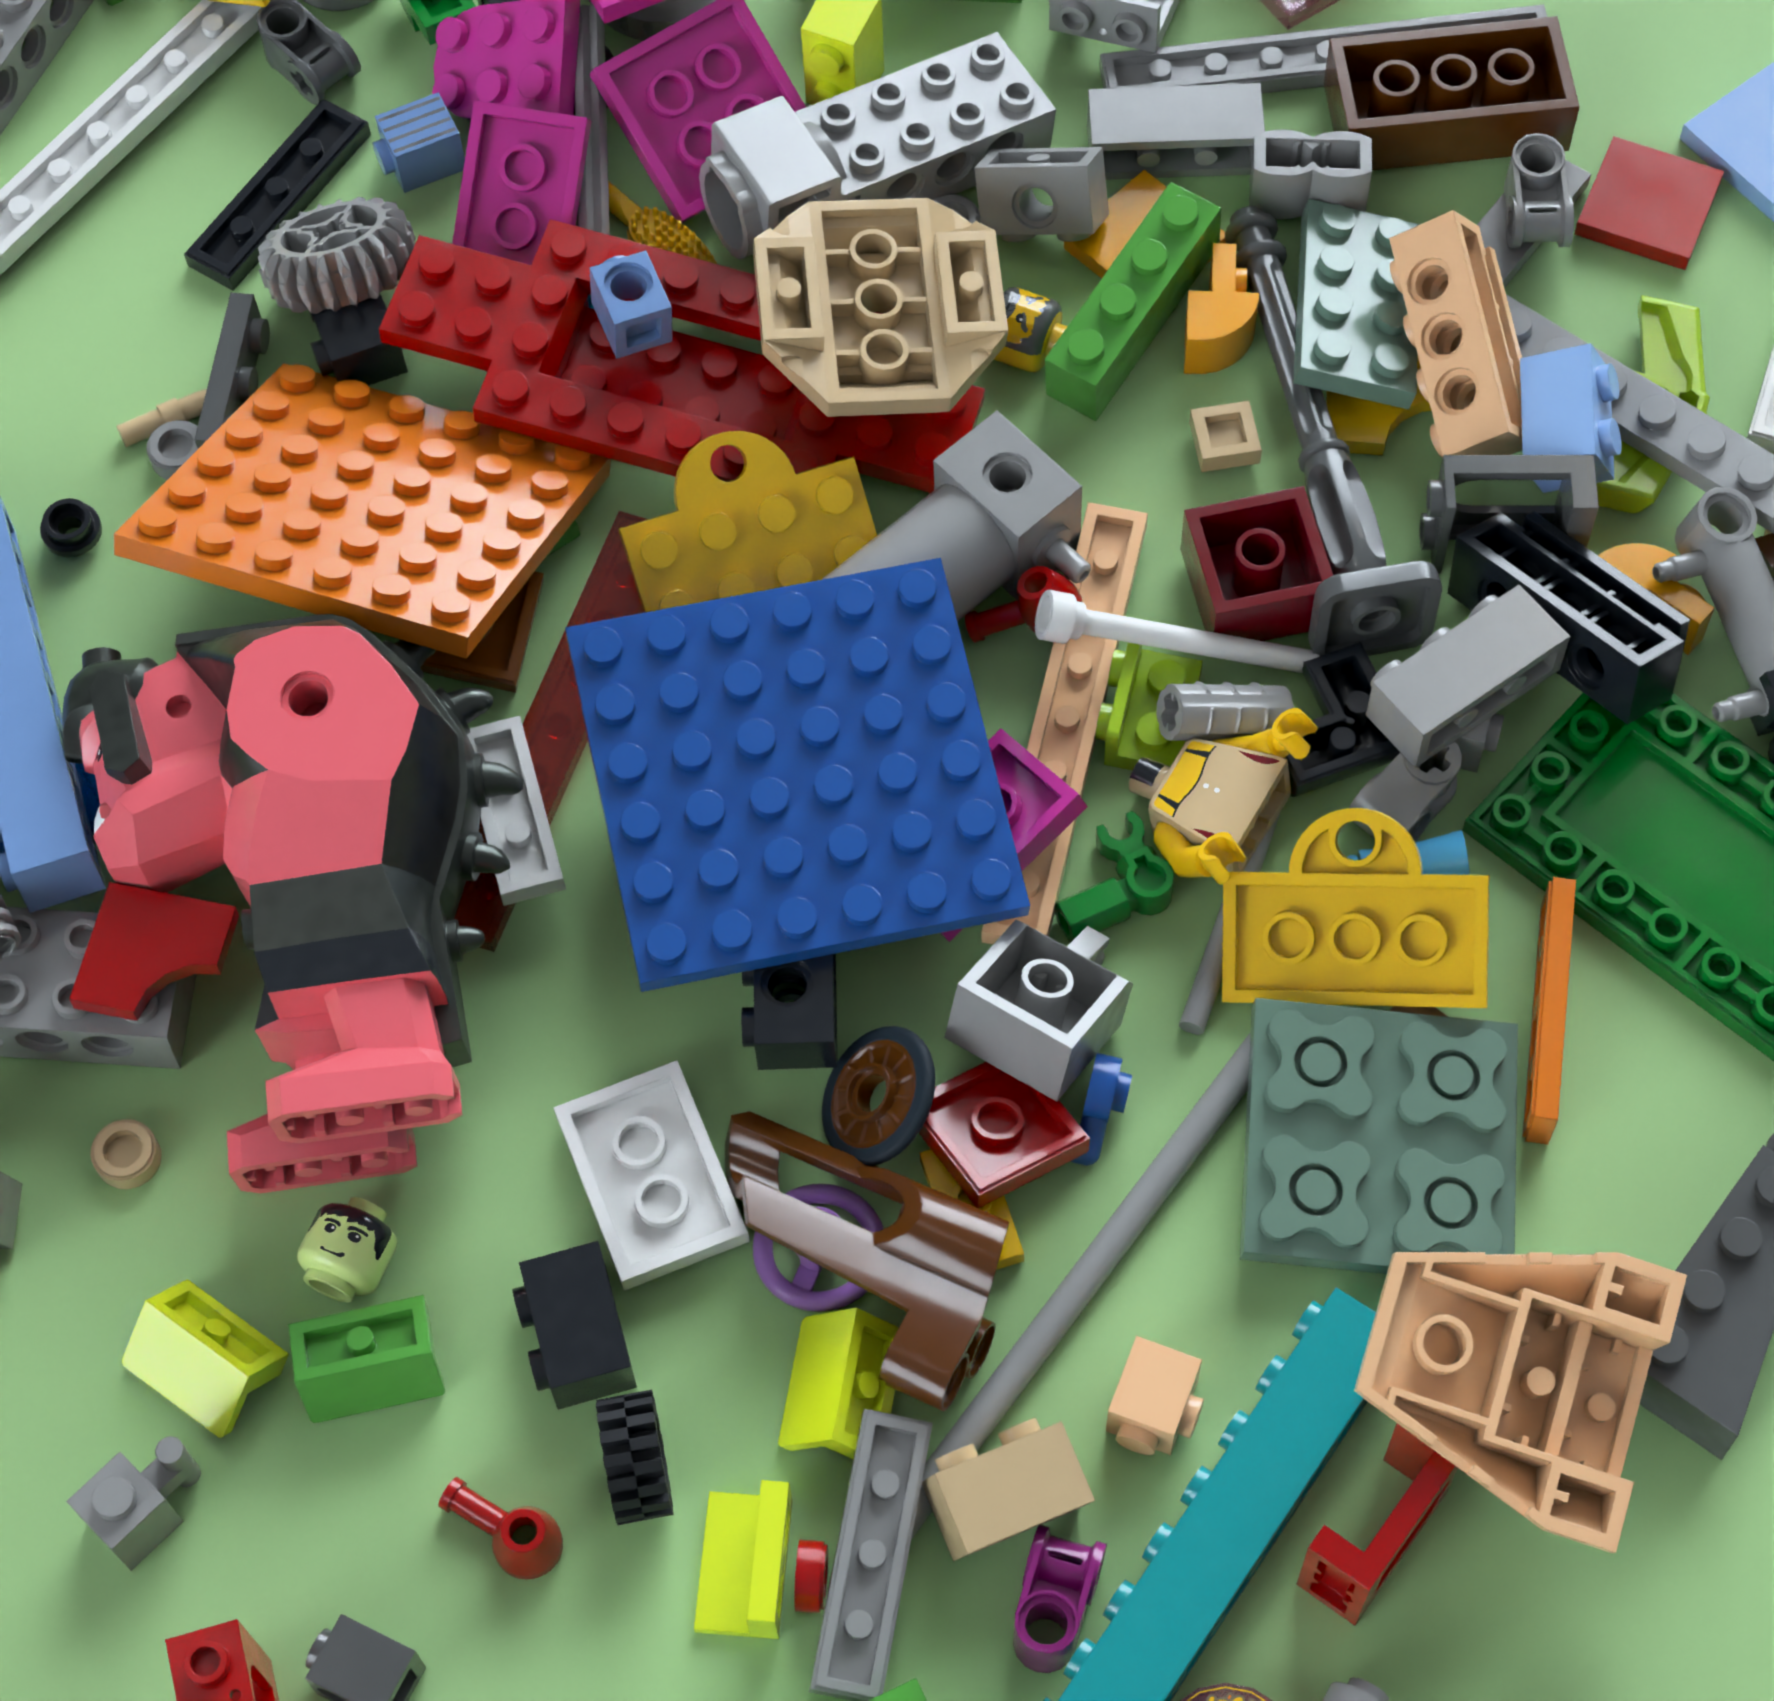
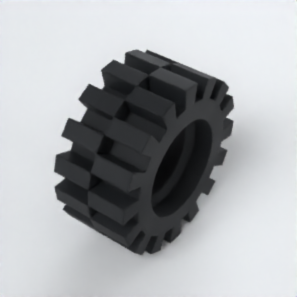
M646 1390L596 1400L604 1467L606 1469L607 1484L611 1494V1504L617 1525L674 1515L664 1444L653 1391Z

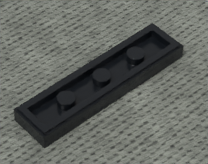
M322 99L184 253L188 266L234 291L259 262L258 256L260 254L258 247L266 240L265 236L271 230L279 229V224L283 220H292L298 217L299 211L303 212L369 138L371 132L368 122Z

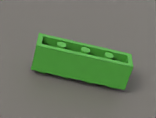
M1173 182L1168 184L1046 356V395L1094 421L1098 420L1212 257L1213 243H1220L1221 207Z

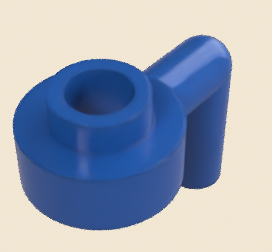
M1102 1053L1096 1054L1080 1122L1081 1128L1090 1137L1089 1151L1070 1162L1085 1166L1096 1163L1100 1157L1110 1111L1124 1113L1132 1074L1120 1072L1123 1058Z

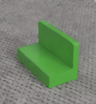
M424 1295L288 1324L294 1382L310 1421L313 1423L433 1398L445 1393L444 1379L435 1356L429 1309Z

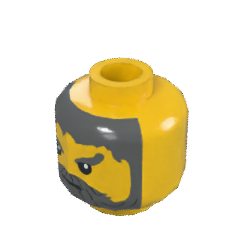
M1010 287L1003 292L1008 324L1007 341L1004 348L993 360L1035 373L1045 366L1046 356L1068 326L1062 324V309L1057 301L1018 287Z

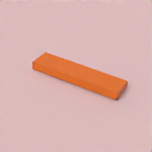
M1553 877L1552 881L1548 883L1540 908L1522 1137H1525V1142L1548 1145L1559 1116L1576 880Z

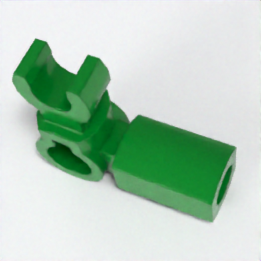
M1133 811L1126 813L1125 827L1130 834L1126 839L1118 840L1111 837L1104 824L1096 826L1097 848L1106 859L1117 862L1115 869L1121 880L1117 881L1116 878L1111 877L1055 902L1057 922L1069 943L1087 926L1101 932L1130 919L1132 911L1141 915L1151 916L1163 912L1172 901L1173 869L1165 859L1156 854L1153 847L1145 846L1144 823L1140 816Z

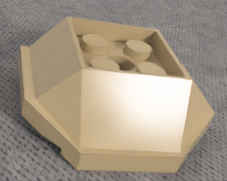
M929 198L807 202L789 214L773 230L769 228L754 238L753 258L762 354L827 417L950 412L1006 345L1008 324L996 231L977 221L971 223L954 210Z

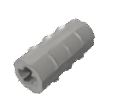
M1196 681L1194 684H1168L1160 692L1156 715L1160 733L1166 740L1188 741L1198 738L1212 741L1213 739L1253 735L1270 729L1276 718L1284 711L1294 708L1290 691L1286 686L1260 685L1256 682H1251L1249 685H1236L1226 681L1222 684H1204L1203 682Z

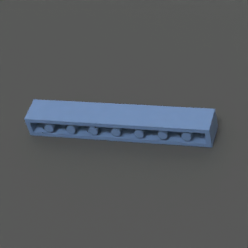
M0 496V843L3 842L5 852L0 854V876L7 892L19 890L29 912L32 913L104 890L106 886L75 763H69L65 757L62 712L16 530Z

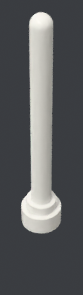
M1046 590L1042 594L1035 617V633L1037 638L1061 644L1067 643L1069 639L1077 640L1083 634L1303 673L1302 668L1305 661L1320 656L1313 654L1310 649L1087 610L1085 603L1076 601L1074 594Z

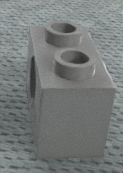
M1103 147L991 149L974 167L980 223L994 229L996 235H1001L1004 241L1021 242L1032 239L1036 235L1057 234V239L1061 241H1080L1094 234L1109 215ZM1032 188H1040L1046 191L1052 199L1053 206L1040 203L1035 198Z

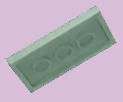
M1308 198L1301 215L1294 384L1409 410L1417 394L1416 373L1418 354L1404 330L1403 317L1408 313L1403 294L1395 286L1390 273V263L1394 261V256L1389 238L1420 224Z

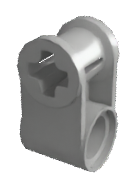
M1534 133L1526 135L1519 139L1513 148L1504 182L1508 247L1520 248L1522 242H1557L1559 247H1570L1574 232V205L1571 194H1569L1563 146L1555 138L1547 134Z
M1454 741L1416 768L1400 752L1381 773L1375 775L1365 784L1349 808L1372 809L1392 817L1409 832L1416 842L1428 824L1451 802L1456 793V776L1460 771L1462 761L1459 746ZM1352 821L1375 839L1373 831L1368 825L1359 821Z

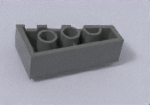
M1764 1145L1675 1270L1686 1274L1687 1278L1671 1341L1669 1344L1653 1350L1640 1400L1641 1406L1720 1460L1724 1458L1739 1435L1774 1331V1152Z

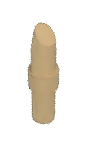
M207 389L197 391L178 400L173 398L157 405L155 410L117 425V430L125 447L149 438L155 429L167 422L176 420L189 421L200 416Z

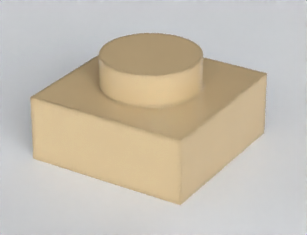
M1250 401L1190 409L1189 424L1201 472L1260 463L1262 449Z

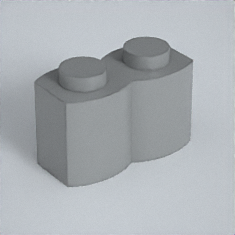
M1270 130L1254 135L1249 179V206H1257L1277 220L1300 217L1308 198L1366 212L1372 175V139L1365 135L1348 131L1326 132L1314 137L1293 130Z

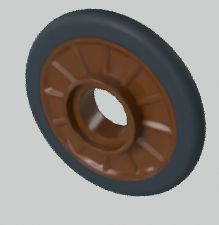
M898 1026L880 1027L859 1037L841 1055L837 1061V1068H833L822 1102L823 1129L830 1146L855 1156L863 1164L875 1166L899 1155L916 1138L930 1112L936 1079L931 1053L927 1045L917 1034ZM885 1081L886 1094L878 1108L871 1111L870 1098L879 1083Z

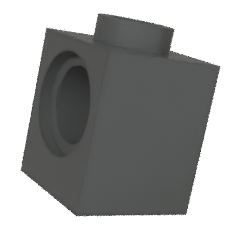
M341 1614L332 1631L326 1628L315 1639L306 1659V1668L310 1670L305 1679L318 1695L330 1701H408L426 1666L415 1650Z

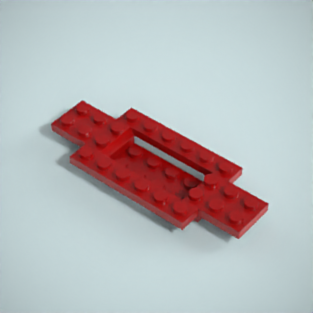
M552 219L549 220L531 265L419 235L379 327L382 343L487 371L472 408L475 422L676 477L679 466L687 453L702 440L722 432L746 431L763 436L777 445L791 462L795 474L845 458L854 457L860 474L931 493L934 491L933 460L975 428L985 395V388L972 385L950 412L827 417L764 355L672 330V342L616 359L595 310L589 308L588 294L591 295L590 267L600 265L614 256H629L646 250L672 306V317L761 341L755 274ZM624 299L623 301H634L635 299ZM723 445L717 448L710 459V467L713 474L725 482L736 479L744 467V460L740 451L730 445Z

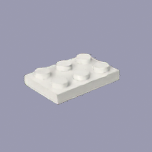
M677 1060L553 1107L624 1291L750 1242L742 1216Z

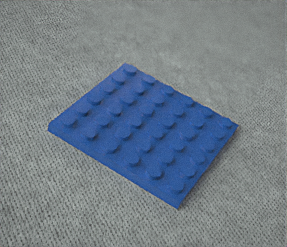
M941 558L565 627L641 992L1029 915L1030 902Z

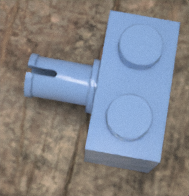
M1591 343L1520 358L1523 455H1594L1596 483L1614 480V456L1620 455L1622 449L1619 427L1616 420L1612 418L1611 401L1619 398V382L1614 366L1611 363L1605 364ZM1562 480L1533 481L1543 493L1559 490Z

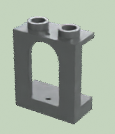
M1443 455L1438 480H1428L1427 513H1421L1419 527L1421 550H1431V563L1436 567L1438 574H1441L1449 540H1456L1457 535L1500 512L1523 527L1525 515L1533 511L1587 548L1599 509L1594 455ZM1562 480L1555 505H1463L1456 503L1455 486L1468 481Z

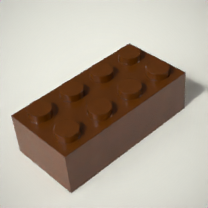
M1558 16L1330 38L1324 88L1333 131L1354 132L1371 138L1372 170L1511 157L1517 141L1526 135L1534 133L1547 134L1555 138L1563 146L1564 151H1569L1580 106Z

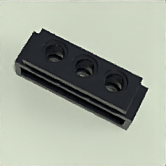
M1535 511L1525 515L1523 527L1500 512L1456 536L1447 594L1472 611L1486 597L1496 595L1499 598L1517 585H1520L1570 635L1560 670L1556 673L1627 725L1672 699L1690 623L1689 618Z
M836 954L742 972L743 987L754 986V1007H742L743 1047H755L758 1070L837 1068Z

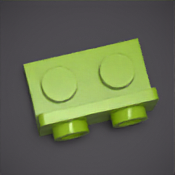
M1128 643L1126 651L1114 650L1108 686L1117 688L1113 704L1102 702L1095 733V739L1105 741L1104 765L1133 771L1138 760L1142 757H1147L1171 767L1186 741H1170L1161 735L1156 715L1160 692L1168 684H1194L1196 681H1200L1202 660L1142 649V645Z

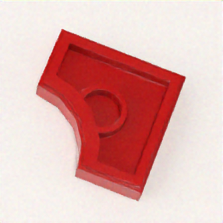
M109 882L69 998L73 1008L138 1021L149 1000L169 983L194 974L221 975L239 919L236 906Z

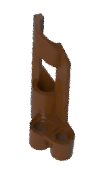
M751 1111L731 1115L725 1141L726 1176L733 1196L743 1200L745 1226L907 1312L884 1357L879 1379L885 1381L886 1385L943 1412L947 1410L958 1394L964 1377L972 1379L980 1370L994 1338L996 1323L983 1318V1314L998 1266L1009 1221L888 1169L880 1168L876 1165L869 1166L863 1164L855 1156ZM780 1152L902 1204L897 1220L889 1227L871 1232L780 1192L778 1180Z

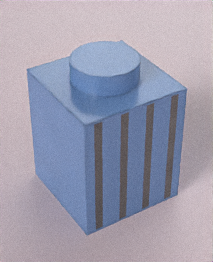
M439 92L375 116L381 138L372 142L375 155L385 175L392 172L395 173L404 193L463 171L465 156L460 133Z

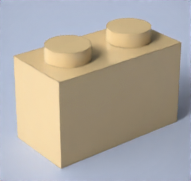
M1033 1418L998 1433L1002 1444L998 1448L978 1455L974 1444H970L935 1459L939 1472L922 1481V1486L953 1562L1095 1501L1062 1421L1041 1429L1037 1419Z

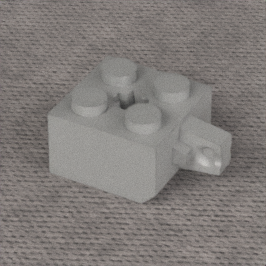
M1016 919L957 984L944 1038L1057 1102L1121 1026L1133 983L1101 966L1105 957L1104 950L1108 946L1110 938L1089 926L1066 947Z

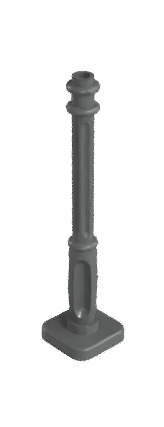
M1257 206L1243 207L1231 216L1230 224L1225 232V241L1228 244H1236V251H1238L1236 254V268H1247V280L1252 293H1259L1258 313L1302 448L1298 458L1299 468L1305 475L1306 493L1333 576L1322 581L1315 591L1308 632L1311 650L1313 654L1322 656L1361 642L1367 655L1371 656L1415 648L1423 644L1432 635L1442 593V583L1436 567L1427 561H1411L1386 565L1384 545L1375 512L1363 482L1350 459L1349 446L1343 440L1338 439L1322 390L1293 383L1297 313L1282 269L1287 259L1286 248L1279 241L1273 240L1278 231L1277 221L1271 214L1263 212Z

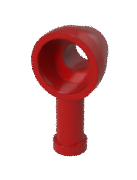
M1035 566L1025 571L1019 578L1017 583L1018 600L979 613L972 611L965 615L967 631L974 643L985 640V636L1025 623L1035 633L1037 607L1042 594L1046 590L1074 594L1078 602H1082L1081 594L1076 586L1064 575L1045 566Z
M455 1477L442 1493L438 1503L439 1508L447 1513L450 1511L456 1513L493 1537V1553L499 1566L507 1574L518 1579H535L547 1574L558 1563L563 1550V1537L559 1525L546 1511L537 1507L523 1506L506 1512L469 1489L467 1483L458 1477ZM530 1525L535 1527L537 1534L530 1543L521 1545L512 1540L513 1533L520 1526Z

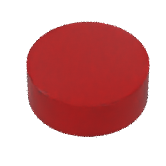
M799 1540L795 1571V1612L821 1613V1610L825 1608L827 1593L828 1545H825V1541Z

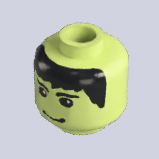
M351 1197L348 1204L330 1203L322 1206L317 1211L298 1249V1263L306 1272L303 1281L317 1292L341 1302L349 1303L352 1302L354 1296H365L373 1293L377 1289L397 1247L396 1235L384 1223L387 1213L376 1204L358 1197Z

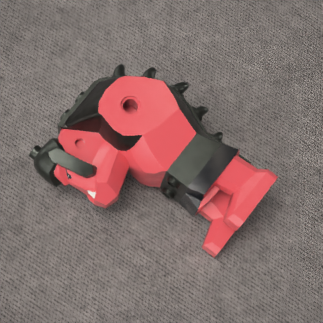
M333 614L311 615L177 634L175 642L177 648L176 658L160 665L148 657L121 659L120 652L112 648L99 647L85 651L82 654V670L70 680L64 696L62 713L63 747L66 760L69 763L83 764L85 772L95 775L100 806L94 820L93 837L113 880L118 884L168 893L226 864L251 908L242 910V932L246 948L248 950L254 949L265 984L255 1032L270 1059L274 1062L286 1063L293 1070L265 1081L266 1115L227 1131L229 1175L241 1191L268 1193L400 1174L417 1167L415 1135L412 1128L449 1123L463 1115L460 1083L453 1067L472 1062L457 962L463 961V954L479 948L484 943L485 937L483 932L477 928L459 926L458 920L454 918L466 881H476L479 873L499 874L510 869V861L501 849L483 843L482 834L478 832L481 808L489 806V798L510 796L523 790L524 780L519 773L503 764L485 761L482 753L474 752L467 736L470 733L468 723L485 713L492 706L493 696L488 691L477 688H464L446 693L442 688L434 691L423 680L424 673L420 667L427 658L435 653V649L401 639L395 643L387 640L381 642L374 634L356 622Z

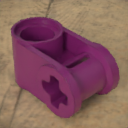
M1038 1525L1023 1576V1589L1015 1612L1013 1647L1017 1658L1025 1667L1035 1672L1051 1673L1062 1669L1070 1661L1076 1650L1087 1607L1091 1606L1106 1553V1543L1096 1541L1092 1547L1053 1536L1050 1534L1049 1527ZM1047 1619L1058 1623L1064 1630L1065 1635L1056 1643L1050 1645L1040 1644L1028 1635L1027 1628L1034 1621Z

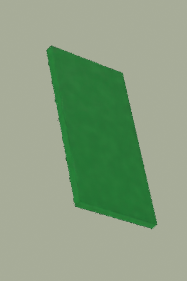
M1582 693L1465 819L1462 831L1545 892L1549 881H1552L1553 877L1576 880L1575 915L1774 1061V764L1674 693L1671 700L1628 725L1585 693Z

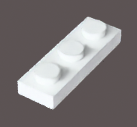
M516 716L470 728V733L467 736L475 753H482L485 761L496 762L509 767L519 773L524 780L523 790L510 796L489 798V806L481 808L480 817L487 844L501 849L510 861V869L495 874L503 905L566 890L521 717Z

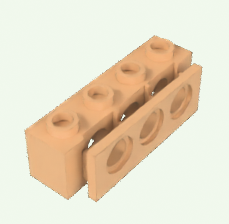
M1451 210L1389 238L1394 256V261L1390 263V273L1395 286L1404 297L1408 314L1403 317V326L1410 343L1417 350L1421 369L1417 370L1416 378L1423 397L1430 403L1434 424L1430 426V436L1437 453L1442 458L1443 455H1511L1522 450L1520 358H1522L1495 250L1490 246L1484 248L1478 225L1456 211Z

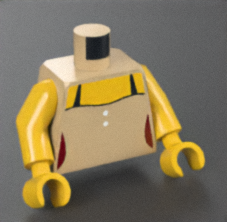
M1291 708L1284 711L1276 718L1272 728L1253 735L1213 739L1212 741L1198 738L1188 740L1183 745L1171 767L1147 757H1142L1138 760L1130 776L1129 790L1132 793L1150 799L1148 813L1154 836L1153 841L1177 876L1183 878L1213 877L1216 883L1223 885L1230 879L1228 871H1244L1260 842L1279 816L1291 795L1288 761L1284 757L1290 753L1295 759L1306 758L1310 751V745L1303 737L1307 734L1315 733L1318 729L1301 709Z

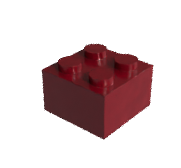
M1304 486L1184 510L1180 550L1205 631L1260 641L1309 632L1315 591L1318 585L1325 579L1333 576Z

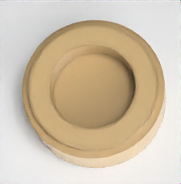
M124 1119L108 1124L96 1135L91 1146V1161L97 1173L105 1183L118 1189H132L145 1184L155 1175L161 1163V1148L157 1139L145 1124L136 1120Z

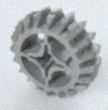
M357 197L352 201L346 202L338 199L334 204L326 206L318 204L317 208L311 211H299L298 217L292 220H283L279 224V229L271 230L265 236L266 240L258 247L260 254L258 260L261 266L259 272L265 288L269 289L271 298L276 300L279 307L290 308L292 312L297 313L309 310L312 314H318L324 309H332L337 312L344 306L354 305L357 307L359 302L368 298L377 299L379 293L383 290L394 289L397 286V281L402 276L414 248L416 238L411 223L407 222L404 210L398 209L396 203L384 202L382 198L375 197L367 201L363 197Z

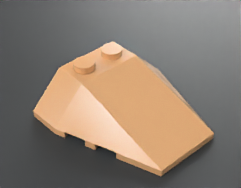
M1395 1252L1391 1257L1354 1392L1541 1530L1609 1553H1616L1634 1485L1633 1481L1621 1478L1653 1350L1667 1345L1671 1341L1687 1275L1619 1252H1596L1594 1254H1552V1252H1529L1527 1254Z

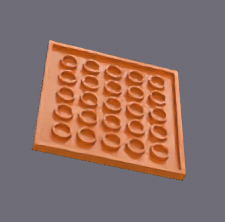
M283 363L114 533V555L316 615L333 614L343 616L367 630L467 659L610 476L611 459L475 422L473 413L469 411H452L424 403L423 400L415 396L395 395L371 388L366 383L358 380L337 382L335 377L322 376L321 373L315 372L308 366Z

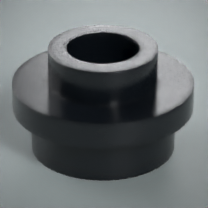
M66 498L54 502L46 509L40 526V534L45 546L52 553L62 557H75L88 552L98 543L102 534V523L97 512L90 505L77 499ZM72 528H79L78 530L72 533L65 534L68 530Z

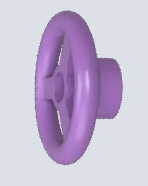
M809 1184L785 1193L809 1205L830 1204L840 1207L853 1215L862 1228L871 1232L884 1229L879 1216L871 1205L861 1196L844 1187L832 1184ZM819 1206L816 1207L834 1216L839 1217L837 1213H835L833 1210L829 1208ZM755 1231L753 1259L757 1273L768 1290L784 1303L806 1311H831L855 1302L868 1292L849 1281L832 1290L812 1291L823 1267L799 1254L797 1255L800 1259V1265L792 1283H790L776 1266L773 1256V1240Z

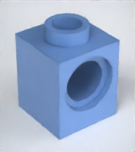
M646 250L629 256H614L600 265L589 268L591 303L616 359L673 341L672 306ZM624 299H635L634 301H623Z

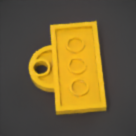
M728 431L709 436L696 444L687 453L675 477L674 503L676 511L618 529L644 613L822 580L877 536L854 457L845 458L795 474L791 462L777 445L763 436L746 431ZM723 445H730L738 449L744 460L741 474L729 482L718 479L710 467V459L713 452Z
M1367 808L1336 810L1314 821L1302 833L1293 849L1289 863V872L1228 871L1230 879L1223 884L1222 1002L1253 1003L1255 998L1325 1005L1488 1007L1490 875L1423 874L1422 860L1415 841L1409 832L1392 817ZM1352 821H1359L1368 825L1375 837V845L1372 852L1361 860H1353L1346 857L1338 846L1340 830L1344 825Z

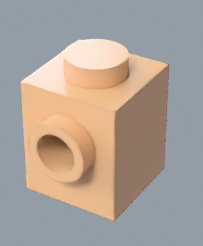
M1136 1336L1108 1410L1106 1432L1115 1434L1117 1443L1133 1452L1143 1455H1154L1157 1450L1171 1455L1178 1435L1187 1438L1192 1437L1203 1406L1204 1399L1193 1395L1198 1383L1202 1359Z

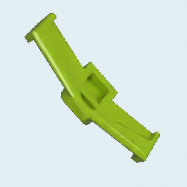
M1641 295L1638 304L1643 373H1637L1707 414L1710 397L1706 393L1700 309L1690 305ZM1622 441L1620 455L1614 456V480L1597 483L1598 505L1628 513H1639L1655 503L1672 471Z

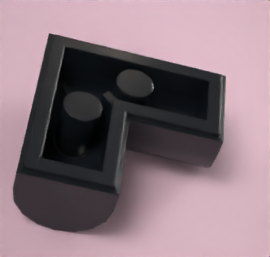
M1361 642L1305 661L1302 668L1303 675L1324 716L1313 719L1312 721L1318 727L1317 731L1303 737L1310 745L1307 757L1295 759L1290 753L1284 757L1288 761L1291 785L1290 796L1292 797L1391 763L1400 753L1366 716L1371 692L1370 684L1377 672Z

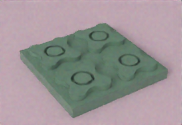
M1255 998L1251 1009L1240 1260L1387 1274L1392 1254L1395 1252L1515 1254L1518 1024Z

